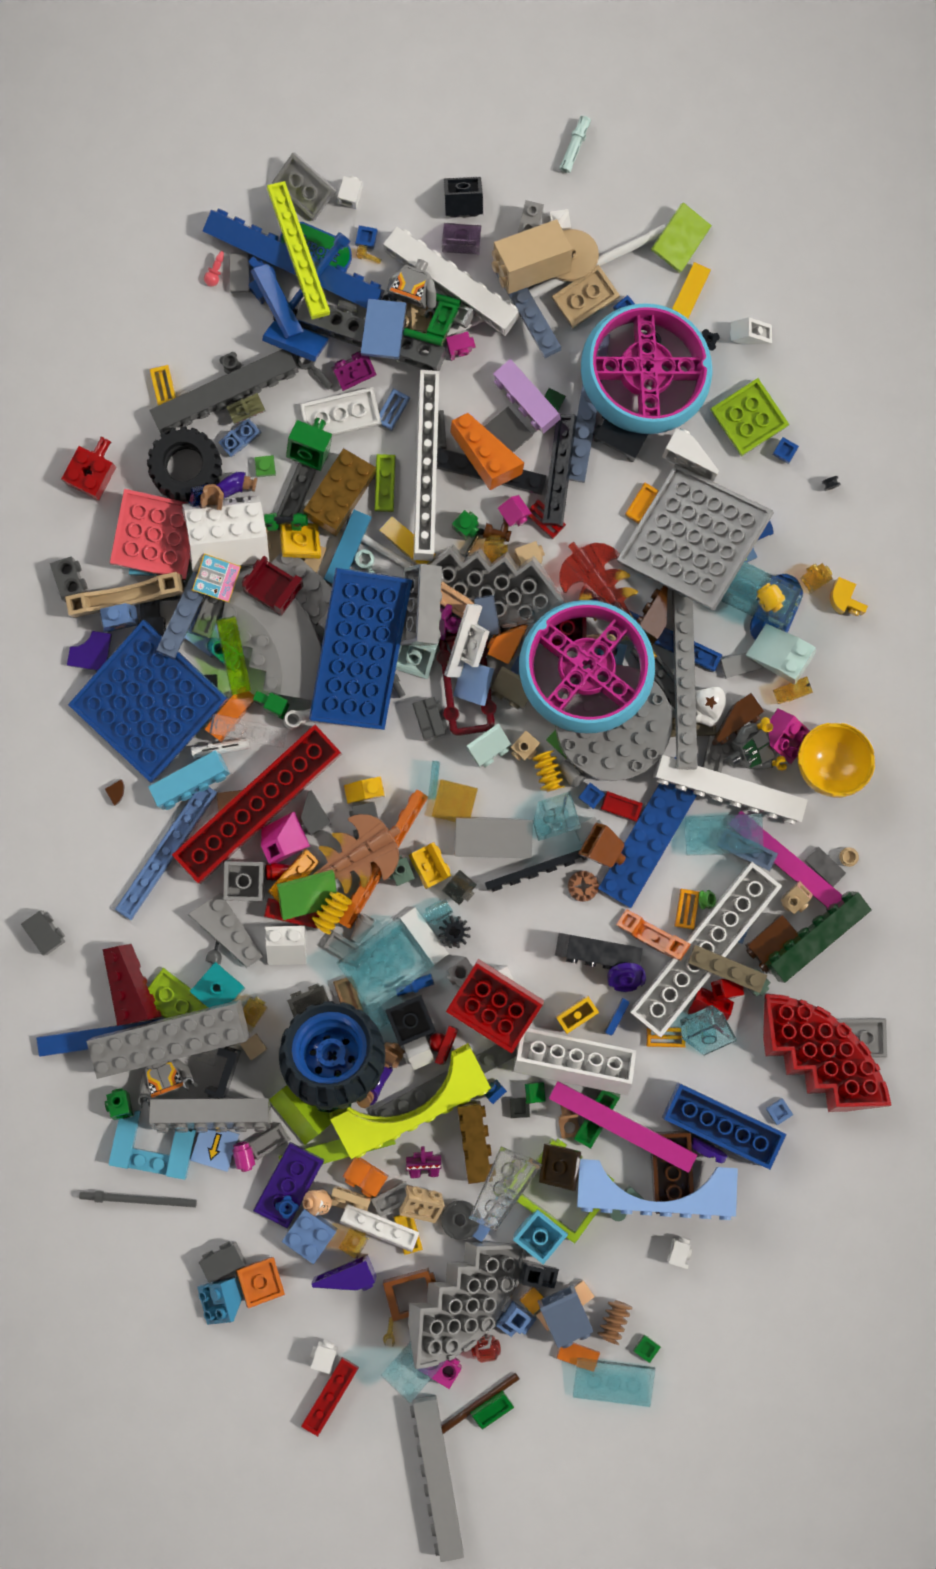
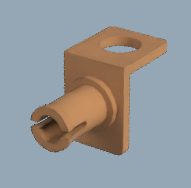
M560 1105L562 1114L558 1117L561 1138L575 1137L579 1129L578 1114ZM567 1122H572L575 1125L573 1133L565 1132L564 1125Z

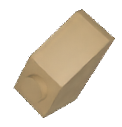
M537 541L515 548L514 551L519 566L532 556H535L541 564L543 561L542 556H545L542 546H538Z

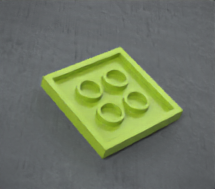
M759 378L710 409L741 457L790 425Z

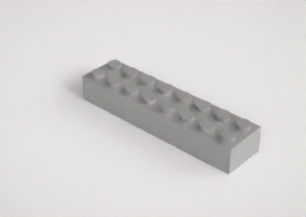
M237 1000L95 1036L86 1042L96 1078L99 1079L246 1042L250 1038L241 1001Z

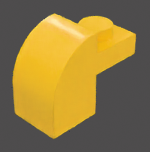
M841 577L835 580L830 592L832 608L840 615L847 609L851 615L862 616L868 606L851 599L857 584Z

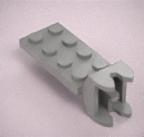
M281 552L271 563L293 577L297 575L302 578L303 587L296 596L297 601L304 611L308 613L311 621L316 626L320 624L325 629L332 587L301 558L282 557Z

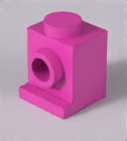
M468 332L446 337L451 361L455 360L456 355L459 357L466 356L473 348H476L474 338L469 337Z

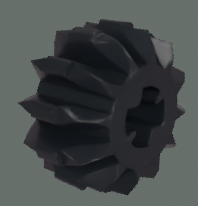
M450 916V924L443 920L447 927L439 926L440 930L445 931V933L439 934V937L446 936L447 938L442 943L446 944L450 940L449 948H452L453 942H456V947L460 948L458 941L461 940L466 945L467 942L463 939V936L471 937L469 934H464V931L471 930L470 927L463 928L467 921L464 920L462 924H459L460 916L457 917L456 922H454L453 916ZM453 926L456 929H460V934L456 938L449 934V930L452 931L450 928Z

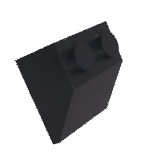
M481 177L444 178L446 216L456 218L460 215H469L475 217L483 214Z

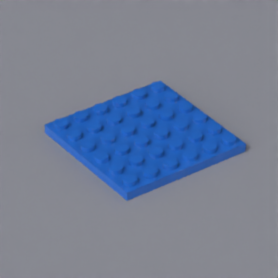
M142 620L68 705L150 783H153L229 698L179 651L175 660L157 653L156 650L163 636L146 620Z

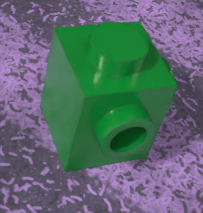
M464 510L452 523V529L465 540L469 537L472 538L479 531L478 517L470 511L468 513Z
M119 1088L112 1090L110 1094H106L105 1108L113 1120L133 1116L130 1095L126 1090Z

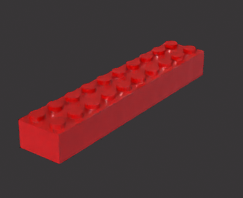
M316 724L313 725L175 851L172 856L198 884H201L224 861L230 858L335 762L342 753Z

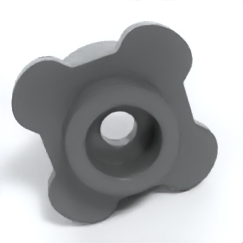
M230 352L220 357L219 361L223 364L224 372L227 374L231 373L234 369H240L242 366L235 352Z

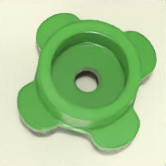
M710 890L706 892L700 891V908L702 910L705 908L711 909L716 903L715 894Z

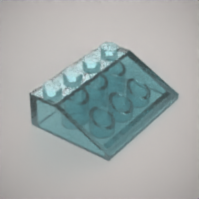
M399 917L336 962L372 1012L434 966L433 962Z

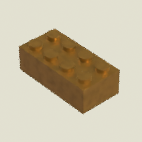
M343 448L303 510L304 515L308 516L309 521L337 536L376 475V467Z

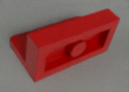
M701 987L695 994L694 1001L687 1013L722 1029L731 1016L734 1001L729 999L715 1001L713 992Z

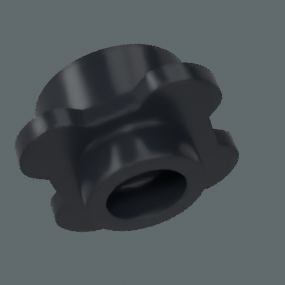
M704 329L702 336L709 350L713 351L716 349L715 344L720 339L718 333H711L708 329Z

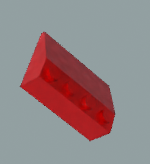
M478 959L446 1012L508 1052L513 1053L543 1006L544 1000Z

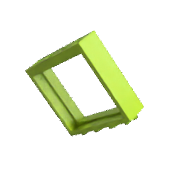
M552 1138L549 1141V1144L561 1147L567 1146L560 1139L554 1140ZM542 1151L513 1191L511 1197L532 1213L538 1209L567 1232L568 1236L566 1238L575 1244L600 1209L593 1208V1212H589L574 1232L525 1196L522 1192L541 1167Z

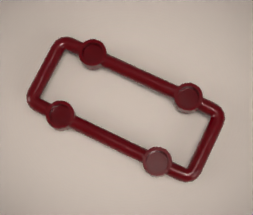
M457 633L446 634L445 641L441 639L439 641L440 651L436 655L438 663L442 665L447 707L443 712L444 718L449 721L450 731L456 736L487 732L494 727V714L497 712V705L492 701L490 687L485 706L481 705V711L487 717V724L457 728L456 720L459 718L460 713L454 707L451 677L444 675L451 655L447 650L446 642L455 641ZM486 645L479 663L487 666V658L489 657V649Z

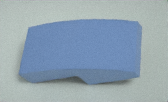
M247 419L235 430H231L218 443L232 457L262 432L251 419Z

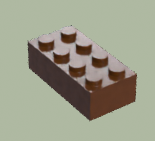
M689 1131L656 1132L692 1151L691 1133ZM651 1153L653 1201H672L694 1192L693 1165L688 1173Z

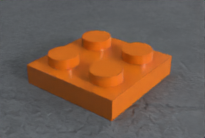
M269 1257L236 1270L248 1309L285 1295L274 1257Z

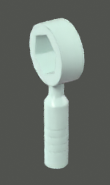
M366 549L357 552L355 557L357 566L361 569H367L369 573H375L371 568L374 564L372 552ZM362 554L370 555L371 561L367 565L360 564L359 557Z

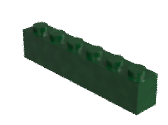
M848 891L844 893L837 904H831L826 909V913L815 917L808 928H802L797 933L798 936L796 938L786 941L779 952L775 951L768 957L769 960L765 962V965L778 982H787L872 911L859 892Z

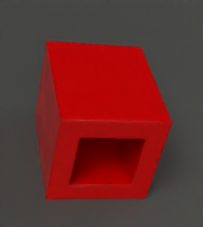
M727 979L711 982L715 1001L744 995L743 986Z

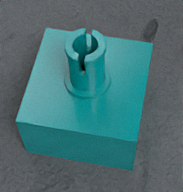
M215 962L190 990V993L209 1008L235 1001L244 991L245 987Z

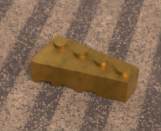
M480 1101L464 1105L459 1104L457 1109L468 1184L492 1181L491 1176L495 1175L493 1164H489L488 1156H492L490 1144L486 1145L485 1138L489 1136L488 1125L483 1124V1117H486L485 1105L481 1106Z

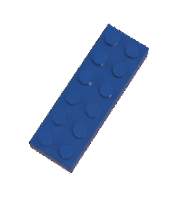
M679 1082L662 1115L664 1120L771 1170L787 1135L768 1124Z

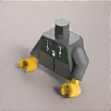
M764 717L761 719V723L753 722L741 727L736 738L731 742L734 753L727 757L731 766L734 767L740 764L748 769H770L774 766L780 771L787 769V764H779L780 762H786L785 757L778 756L776 760H773L775 756L766 732L773 730V724L770 723L769 718Z

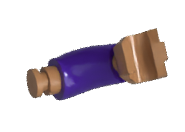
M234 472L217 485L209 484L204 486L200 498L201 509L207 505H218L217 510H222L223 499L238 492L242 493L243 489L249 490L250 488L255 492L257 478L252 480L251 477L246 476V472Z
M386 1042L384 1044V1070L375 1089L371 1090L361 1102L357 1101L358 1106L361 1108H367L377 1102L393 1068L398 1067L403 1058V1053H405V1050L395 1042Z

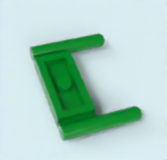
M436 293V301L439 304L428 326L427 333L405 328L403 335L443 346L458 308L461 305V300Z

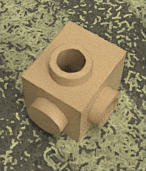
M525 731L510 748L513 751L511 755L518 761L522 759L525 762L527 758L531 760L537 754L535 749L540 745V742Z
M799 881L782 896L780 901L788 912L791 911L795 914L799 910L801 913L809 906L807 902L811 900L813 894Z

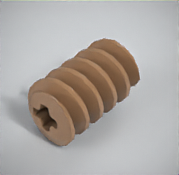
M615 1300L614 1302H608L612 1309H606L605 1311L609 1314V1317L602 1318L607 1324H600L604 1332H597V1334L610 1343L620 1345L616 1340H621L622 1335L618 1332L625 1331V1328L621 1325L627 1324L628 1321L624 1317H630V1313L627 1310H632L633 1307Z

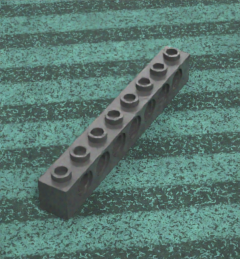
M303 299L296 316L301 327L362 347L366 317L360 318L350 311L343 312L333 305H328L330 310L329 316L311 319L305 299ZM335 320L341 321L338 325L332 324ZM352 326H358L356 331L350 330ZM402 335L399 359L395 360L424 370L440 371L446 356V350L443 346ZM406 344L411 345L409 349H403L402 347ZM424 350L429 351L425 356L420 355Z

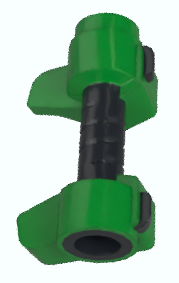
M276 513L264 515V522L267 531H276L279 528V524H291L293 531H301L302 527L308 525V516L303 513H297L293 517H277Z

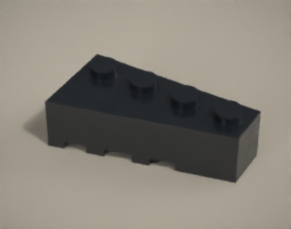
M559 933L555 955L565 957L566 962L576 964L578 960L585 961L584 965L596 967V963L603 964L602 968L610 970L612 967L622 963L640 965L643 948Z

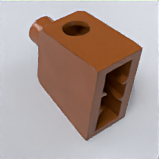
M597 822L578 853L580 856L608 867H613L615 863L621 865L626 859L625 855L621 853L624 848L623 841L607 825Z

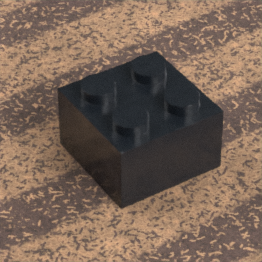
M422 995L385 1010L399 1046L436 1032Z

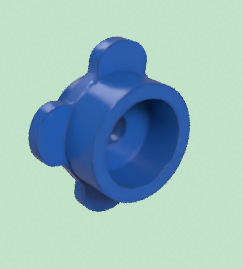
M289 1195L284 1196V1199L275 1205V1209L285 1219L290 1218L299 1209L298 1204L294 1203Z

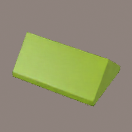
M287 1085L269 1099L270 1103L304 1145L318 1136L332 1123L328 1110L303 1102Z

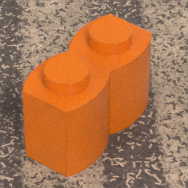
M355 1157L343 1175L346 1178L345 1182L352 1187H355V1185L362 1188L361 1192L370 1198L371 1196H377L389 1176L361 1157Z

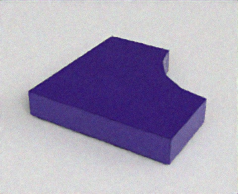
M92 631L90 638L84 644L70 646L67 666L98 671L108 660L112 634Z

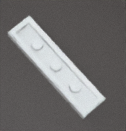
M348 1203L339 1222L410 1252L413 1251L419 1235L417 1231L363 1209L356 1208Z

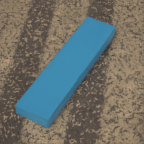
M355 509L353 510L324 580L333 583L335 568L350 569L372 519L371 516Z

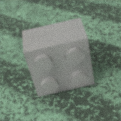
M224 861L223 900L264 901L265 863Z

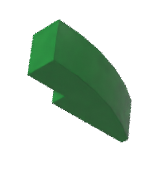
M600 1090L595 1101L613 1110L620 1099V1094ZM584 1118L574 1139L591 1149L603 1127Z

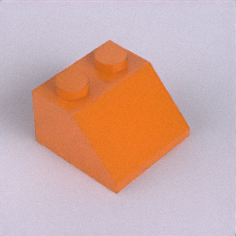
M519 625L501 631L497 636L494 635L487 646L490 649L488 655L509 664L529 625Z

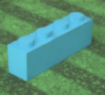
M215 750L148 786L157 807L162 810H169L175 807L179 801L190 799L192 794L207 790L209 785L215 782H222L230 772L221 754Z

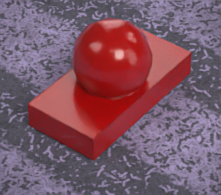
M449 1026L445 1035L437 1032L430 1036L429 1046L432 1050L438 1052L435 1063L440 1065L446 1063L458 1033V1028Z

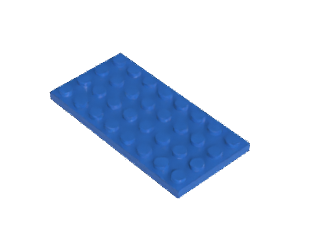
M335 568L309 716L311 721L385 730L411 590V579Z

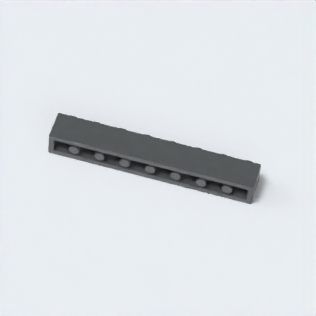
M281 349L149 411L161 434L163 432L168 434L170 433L169 429H176L180 426L186 427L192 424L193 420L206 418L210 415V412L215 410L221 411L228 404L236 403L247 395L260 393L261 389L267 386H276L279 383L278 381L282 379H291L299 371L291 353Z

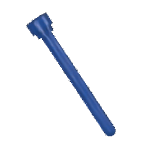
M338 232L334 237V245L315 268L318 277L338 251L350 244L351 241L341 232ZM301 288L289 302L292 310L304 297Z

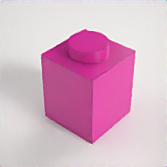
M519 495L510 497L498 507V510L510 527L523 525L528 521L527 517L532 514Z

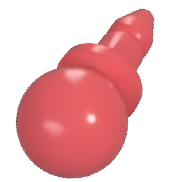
M220 251L216 256L213 268L209 267V272L204 276L205 283L210 287L216 286L219 282L218 275H221V272L218 270L221 267V262H223V251Z

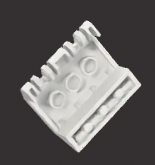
M250 496V500L247 497H243L242 502L237 503L235 498H232L231 502H229V499H223L222 510H217L218 505H207L201 509L197 502L193 503V506L190 503L182 504L193 572L199 571L204 553L241 567L253 566L263 556H266L269 561L266 527L261 501L258 496Z

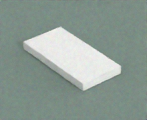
M373 387L300 404L303 422L312 426L315 418H320L319 424L321 419L326 422L323 430L331 433L332 436L382 424Z

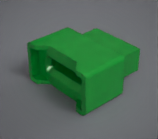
M256 691L253 698L255 703L263 706L265 712L282 720L290 706L287 703L288 700L271 692L268 696Z

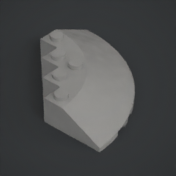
M453 544L427 564L442 566V582L472 601L477 597L494 595L499 627L502 628L534 623L548 611L566 603L535 556H532L522 565L518 566L508 552L504 553L494 562H491L482 549L479 548L465 559ZM452 612V617L462 620L461 617Z
M241 567L229 603L225 602L221 621L239 625L235 644L253 648L249 667L267 671L263 690L312 700L322 644L318 633L316 634L315 628L311 623V618L304 611L296 597L281 616L244 593L242 580L247 574L250 575L253 567Z
M465 1242L464 1262H447L446 1282L428 1283L427 1303L409 1304L408 1326L415 1369L433 1367L446 1360L455 1359V1356L473 1348L478 1340L495 1327V1322L502 1312L505 1313L509 1307L515 1288H518L522 1264L526 1260V1250L516 1243Z

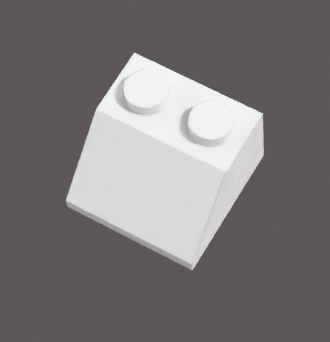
M306 926L266 927L268 965L307 964Z

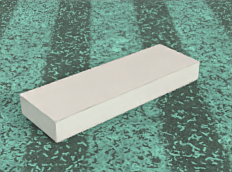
M413 908L400 918L433 965L449 954L416 908Z

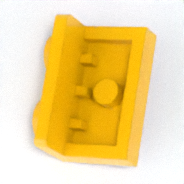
M434 842L408 855L425 889L451 877L450 868L444 862L441 850Z

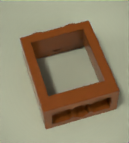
M429 1267L383 1280L393 1322L409 1317V1310L400 1312L393 1286L425 1277L428 1287V1283L436 1282L434 1272L430 1273Z

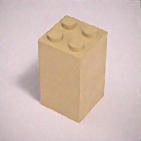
M556 219L495 241L494 250L492 251L493 262L491 264L493 271L499 275L502 288H505L507 293L510 294L570 272L573 249Z

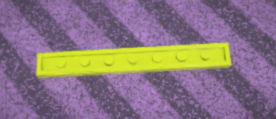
M285 181L267 185V191L311 319L329 316L330 310Z

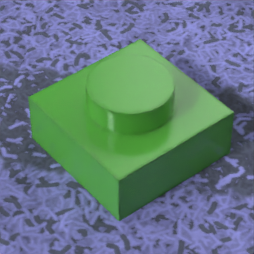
M274 455L255 457L257 477L276 476Z

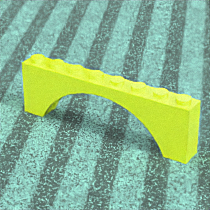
M469 1043L451 1051L450 1067L443 1084L431 1099L417 1109L397 1116L378 1117L358 1112L349 1107L345 1109L338 1108L329 1113V1116L350 1158H360L367 1151L380 1148L384 1142L396 1140L402 1133L413 1131L418 1128V1125L424 1122L429 1123L442 1113H449L453 1110V1107L459 1104H467L471 1098L486 1094L491 1087Z

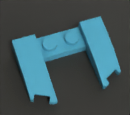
M135 1111V1116L119 1119L109 1166L137 1169L183 1180L187 1178L196 1130H192V1132L188 1130L187 1133H178L175 1130L169 1155L134 1148L141 1111Z

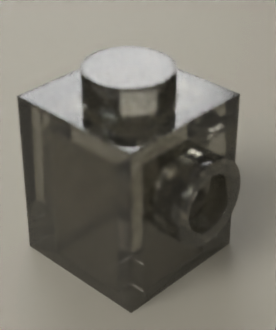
M459 870L442 891L460 905L464 900L468 902L475 894L472 890L477 884Z

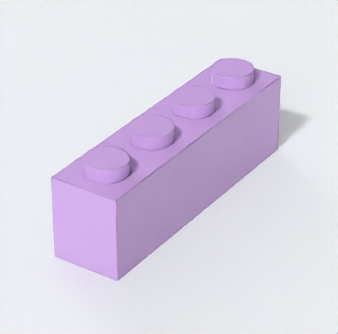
M511 359L493 373L495 385L500 390L504 389L507 392L506 397L512 404L516 403L519 406L518 410L524 417L528 416L531 419L530 424L536 431L540 430L544 434L561 419L558 411Z

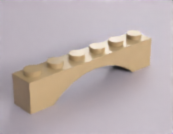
M173 572L136 584L108 590L79 593L66 596L65 599L69 616L78 618L100 613V609L124 603L136 605L181 595L184 592L182 575Z

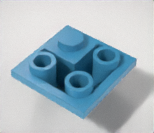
M238 1277L224 1278L197 1287L207 1325L231 1323L234 1321L243 1298Z

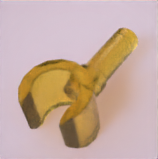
M358 246L356 256L359 259H370L379 264L381 263L382 259L367 253L366 246Z
M389 1317L387 1334L383 1337V1342L386 1346V1340L392 1339L393 1347L395 1345L392 1317Z

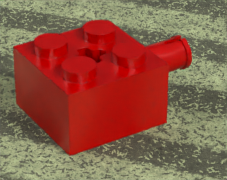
M101 436L94 451L78 446L61 480L66 485L99 501L116 469L113 462L104 457L112 442Z

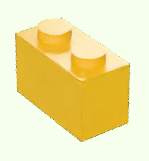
M585 996L555 1017L565 1033L568 1034L597 1015L599 1011L589 996Z

